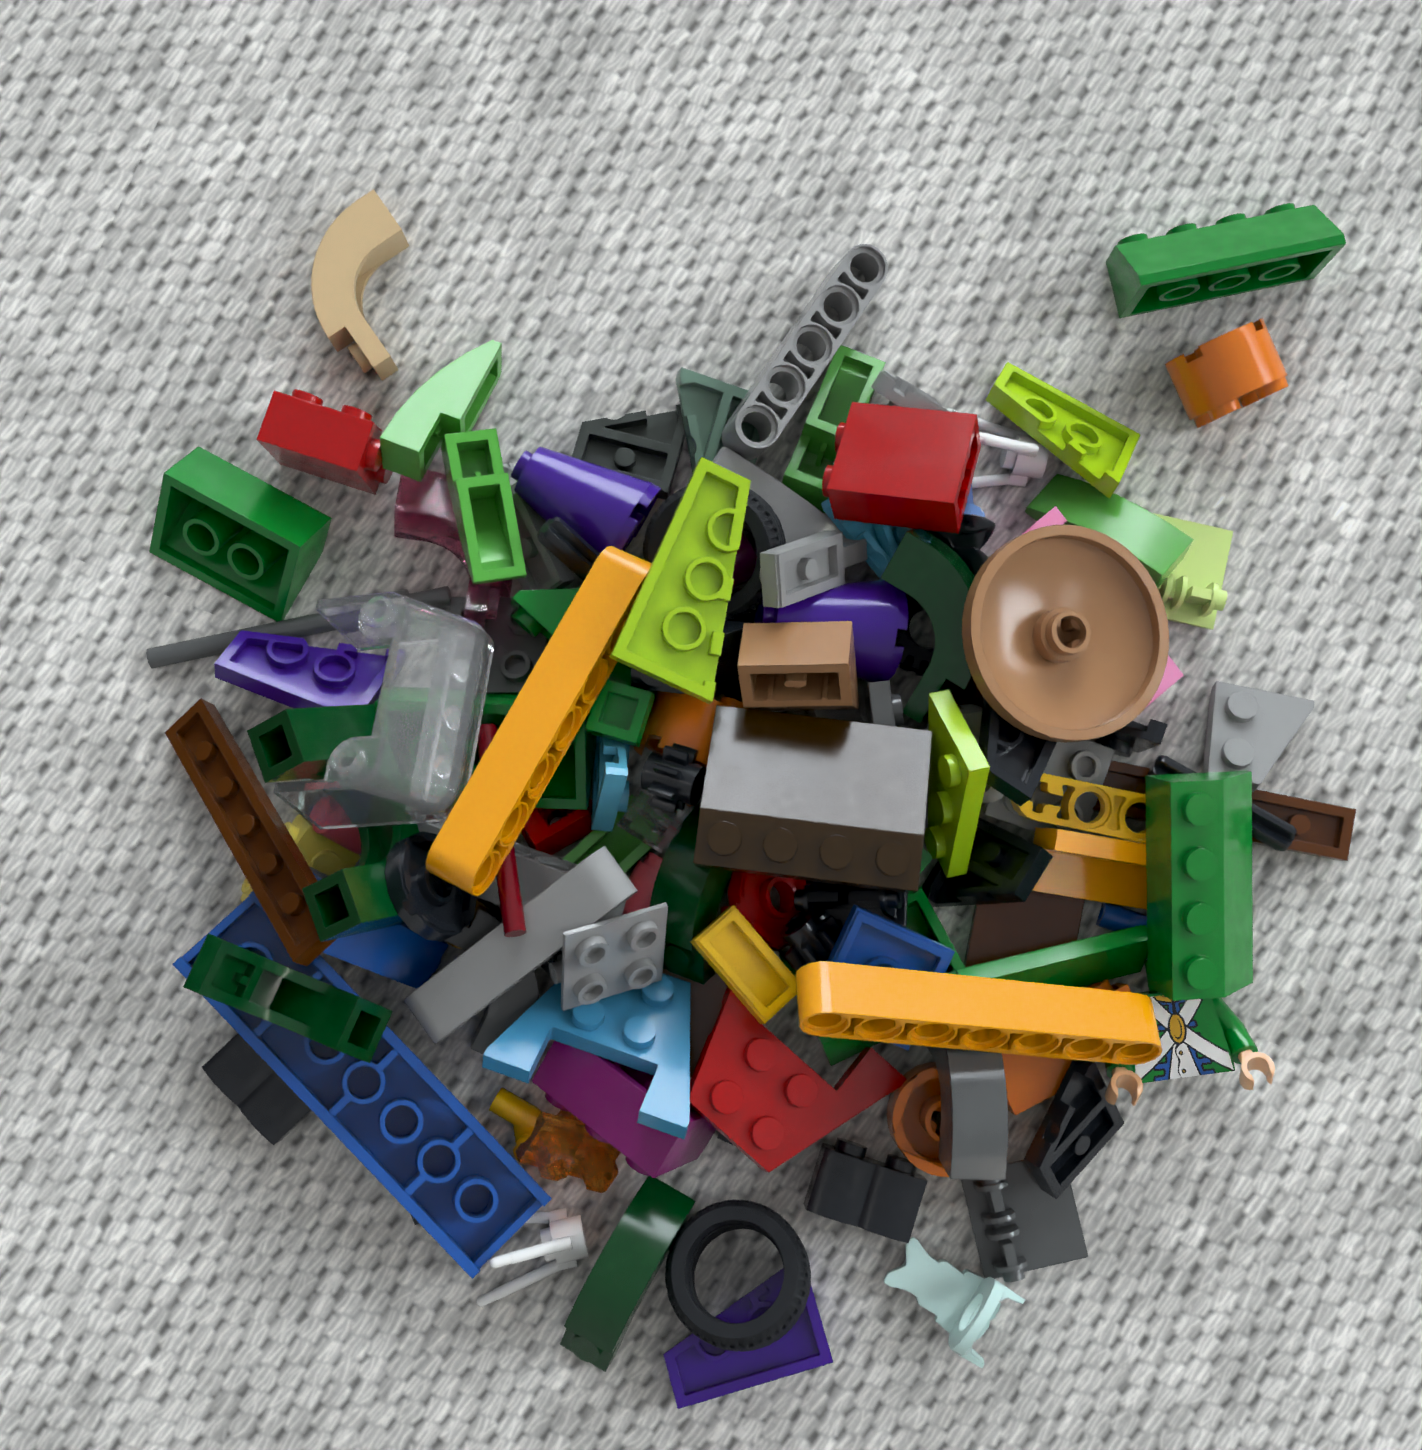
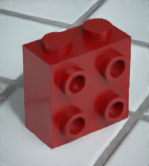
M294 389L291 396L273 391L256 440L280 465L376 495L380 483H388L393 472L384 469L382 466L380 446L382 430L371 421L373 418L371 414L348 405H343L341 411L322 406L323 400L301 390Z

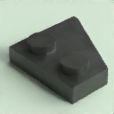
M680 404L676 405V411L647 416L645 410L625 414L623 417L614 420L601 418L584 421L581 424L572 457L651 482L661 488L656 497L666 500L669 497L686 437Z

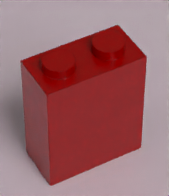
M852 402L846 423L840 422L836 430L835 451L837 455L834 465L826 466L822 480V493L824 497H829L834 519L959 534L981 448L977 414Z

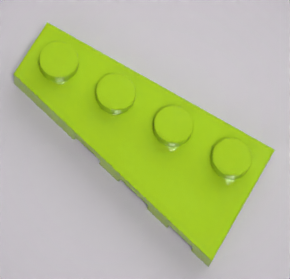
M701 457L697 462L609 658L710 704L714 698L716 686L714 681L718 658L721 656L725 634L723 629L728 602L732 594L734 582L732 577L736 554L740 547L751 480Z

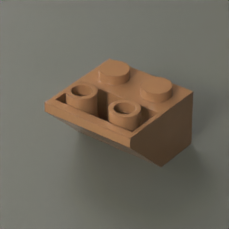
M852 621L744 623L737 665L744 708L761 711L859 710Z

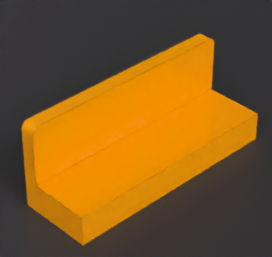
M1035 827L1033 843L1045 849L1053 857L1032 891L1147 909L1146 844L1063 829Z

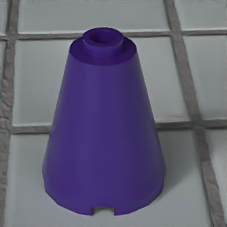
M539 447L534 454L527 450L524 451L511 473V478L517 481L514 492L545 521L549 518L560 517L599 553L608 546L625 551L633 538H636L658 498L656 496L661 491L660 487L651 482L544 447Z
M885 580L845 583L783 608L764 607L763 600L756 607L754 623L852 621L857 678L867 682L890 680L902 659L904 647L895 646L897 629L907 630L908 627L907 597L905 592Z

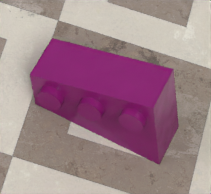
M555 1040L532 1079V1082L545 1092V1098L549 1103L558 1109L571 1112L585 1124L586 1131L593 1138L604 1143H610L626 1156L625 1160L632 1169L652 1178L697 1160L716 1131L691 1106L690 1121L685 1139L637 1123L639 1110L654 1076Z

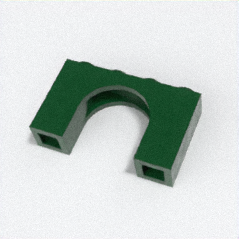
M374 704L285 709L247 730L265 783L298 779L319 781L330 787L343 799L358 826L361 839L359 865L341 869L302 888L320 942L404 924L405 922L397 914L388 895L385 879L386 860L388 853L396 842L420 831Z

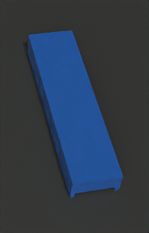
M254 891L209 932V934L359 996L321 955L308 966L293 962ZM207 935L172 964L186 979ZM203 996L472 1279L480 1272V1268L542 1205L545 1206L552 1199L387 1025L371 1062L368 1063L274 1023Z

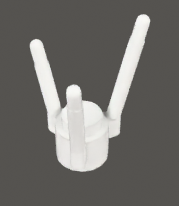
M978 418L979 430L986 432H979L981 444L1002 449L1000 467L1009 469V473L973 477L972 489L1002 485L1025 487L1028 477L1039 479L1043 477L1047 466L1049 450L1024 431L1013 430Z
M566 1208L549 1212L536 1211L526 1223L549 1224L550 1227L540 1229L542 1244L493 1257L490 1260V1266L498 1268L541 1256L545 1257L546 1262H551L479 1296L476 1301L477 1305L483 1307L556 1272L578 1267L577 1260L589 1257L581 1215L568 1217Z

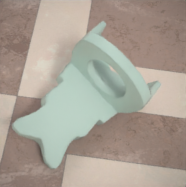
M911 1237L909 1243L905 1244V1262L901 1266L887 1272L884 1277L886 1285L915 1295L920 1306L934 1313L935 1321L949 1333L948 1343L950 1349L980 1368H983L985 1365L984 1358L972 1348V1345L989 1328L990 1321L995 1318L999 1311L1001 1301L1006 1298L1023 1304L1025 1299L992 1277L983 1278L981 1275L968 1269L961 1272L945 1259H934L914 1237Z

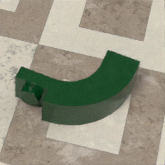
M913 528L905 533L881 579L919 602L928 614L933 626L935 645L931 662L903 709V714L921 723L929 715V693L949 690L953 695L955 688L948 684L949 681L964 690L974 681L966 661L962 639L964 604L974 575L967 564L947 544L923 529Z
M700 802L685 818L664 855L655 880L649 907L664 902L668 905L663 969L704 985L715 975V971L690 941L716 919L722 895L731 879L733 871L700 868L693 864Z
M209 933L183 986L195 993L274 1023L368 1063L371 1062L393 1012Z
M647 1177L614 1229L582 1287L564 1325L566 1331L560 1345L573 1352L579 1359L590 1362L606 1372L645 1293L666 1259L675 1236H677L678 1231L687 1221L696 1202L695 1200L657 1178Z

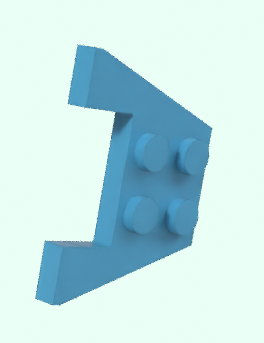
M662 973L661 981L651 983L644 988L625 991L603 998L596 1003L577 1006L565 1011L561 1009V983L554 984L486 1048L483 1054L482 1067L529 1083L549 1040H555L653 1075L654 1077L639 1110L637 1123L685 1139L690 1121L691 983Z

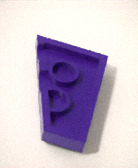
M241 630L214 663L215 678L291 708L374 704L375 706V701L385 694L401 671L405 661V651L386 649L385 656L360 653L358 652V645L339 643L337 649L308 646L304 638Z
M784 1268L715 1316V1318L729 1323H745L761 1316L773 1305L780 1293L784 1278ZM810 1286L805 1309L796 1324L782 1338L766 1347L752 1351H729L715 1347L692 1333L663 1354L678 1409L833 1363L812 1286Z

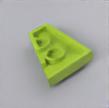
M1009 362L1005 364L985 399L1109 499L1119 485L1141 435Z
M949 690L929 693L928 730L932 731L928 779V828L925 830V843L932 859H938L946 878L967 874L990 766Z

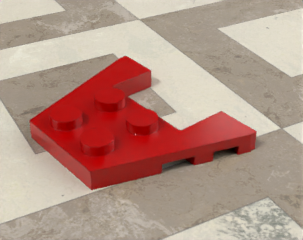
M727 986L721 1001L720 1013L712 1033L708 1034L690 1080V1106L760 1169L769 1173L899 1088L906 1078L872 1047H865L835 1086L832 1087L764 1025L760 1024Z

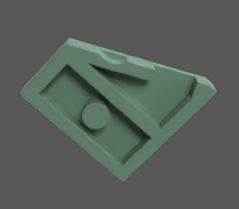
M682 367L677 372L675 380L693 473L701 457L713 461L720 449L724 447L722 443L724 426L749 390ZM742 422V431L747 439L759 442L758 430L752 424ZM757 458L749 461L755 465Z

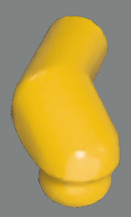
M502 1087L494 1098L489 1111L513 1124L516 1146L512 1150L516 1160L525 1165L534 1164L546 1154L549 1144L544 1114L538 1107Z

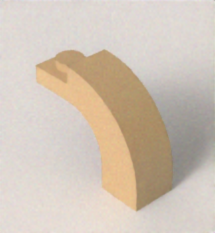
M373 189L348 206L326 231L313 262L311 292L317 318L336 351L339 352L348 346L347 349L363 372L366 373L373 368L383 381L398 371V368L365 320L363 294L372 274L382 264L408 248L409 244L401 227Z

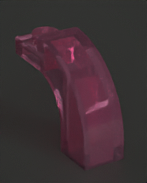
M427 470L421 482L401 475L394 510V537L439 545L453 553L461 561L469 578L462 636L483 639L486 619H497L500 596L508 598L511 596L512 579L473 585L457 529L446 475Z

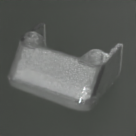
M394 592L317 600L316 610L358 651L389 648L372 735L352 737L340 743L328 759L324 779L275 783L273 793L320 830L446 821L472 776L494 652L492 637L474 620Z

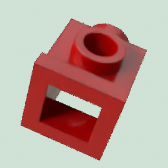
M589 799L587 810L534 808L521 831L528 846L553 855L593 831L591 830L592 800ZM563 816L562 819L550 825L554 817Z

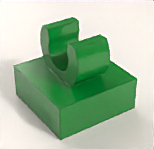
M607 679L590 710L585 730L593 735L639 747L655 699L654 694L647 690Z

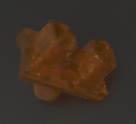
M560 1110L557 1115L541 1111L530 1137L521 1143L515 1151L518 1162L538 1167L541 1178L559 1181L568 1175L583 1179L587 1190L598 1193L606 1192L618 1175L615 1160L621 1153L610 1143H604L593 1138L586 1131L585 1124L571 1112Z

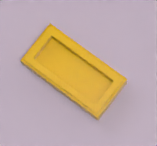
M734 905L729 906L690 941L760 1024H766L797 995L795 976Z

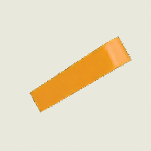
M613 546L606 547L597 557L432 843L426 859V869L429 873L473 896H480L490 887L503 861L511 851L618 661L609 658L652 563Z
M830 961L806 964L799 968L795 975L799 1027L808 1035L1124 1065L1147 1063L1155 1060L1162 1053L1152 1000L1147 995L1140 993Z

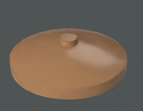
M1051 525L1031 530L1008 541L998 548L981 566L973 579L964 604L962 617L963 648L970 673L977 688L989 705L1004 720L1026 734L1039 739L1064 743L1080 742L1114 733L1133 721L1146 708L1158 690L1164 676L1169 652V628L1159 590L1147 569L1136 556L1118 541L1094 529L1076 525Z

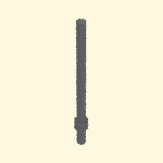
M448 586L409 594L407 589L386 593V599L148 648L146 652L147 660L153 669L220 655L241 630L301 638L391 619L392 623L412 620L415 613L449 607L451 605V593Z

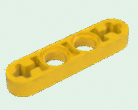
M1043 773L1039 781L1041 782V791L1047 794L1063 796L1061 807L1040 803L1036 806V810L1032 811L1033 803L1030 800L1022 806L1010 800L1013 809L1020 816L1030 820L1146 843V829L1135 833L1127 827L1125 822V814L1132 804L1140 802L1146 806V794ZM1063 785L1067 786V790L1065 791L1064 795L1062 788ZM1085 792L1094 793L1100 802L1099 814L1090 822L1081 821L1074 811L1076 799ZM1060 808H1061V815H1062V817H1061V818H1057V814H1058V812L1060 811Z

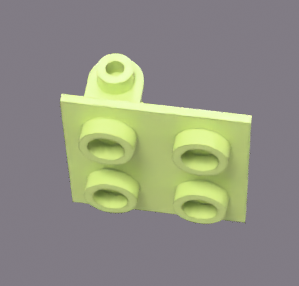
M1153 513L1194 539L1183 560L1158 587L1167 620L1213 630L1217 610L1223 611L1227 601L1228 593L1222 590L1233 531Z

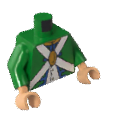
M1145 960L1144 963L1148 982L1147 960ZM1149 987V991L1139 993L1147 995L1152 1000L1162 1046L1161 1055L1155 1060L1137 1065L1105 1063L1106 1074L1111 1078L1105 1091L1106 1101L1109 1104L1115 1105L1118 1098V1088H1124L1131 1094L1133 1106L1137 1104L1143 1091V1083L1235 1071V1062L1236 1064H1241L1240 1085L1246 1090H1253L1254 1079L1249 1072L1250 1070H1260L1263 1072L1269 1084H1272L1275 1071L1272 1059L1266 1054L1258 1052L1257 1046L1244 1024L1222 998L1172 1001Z

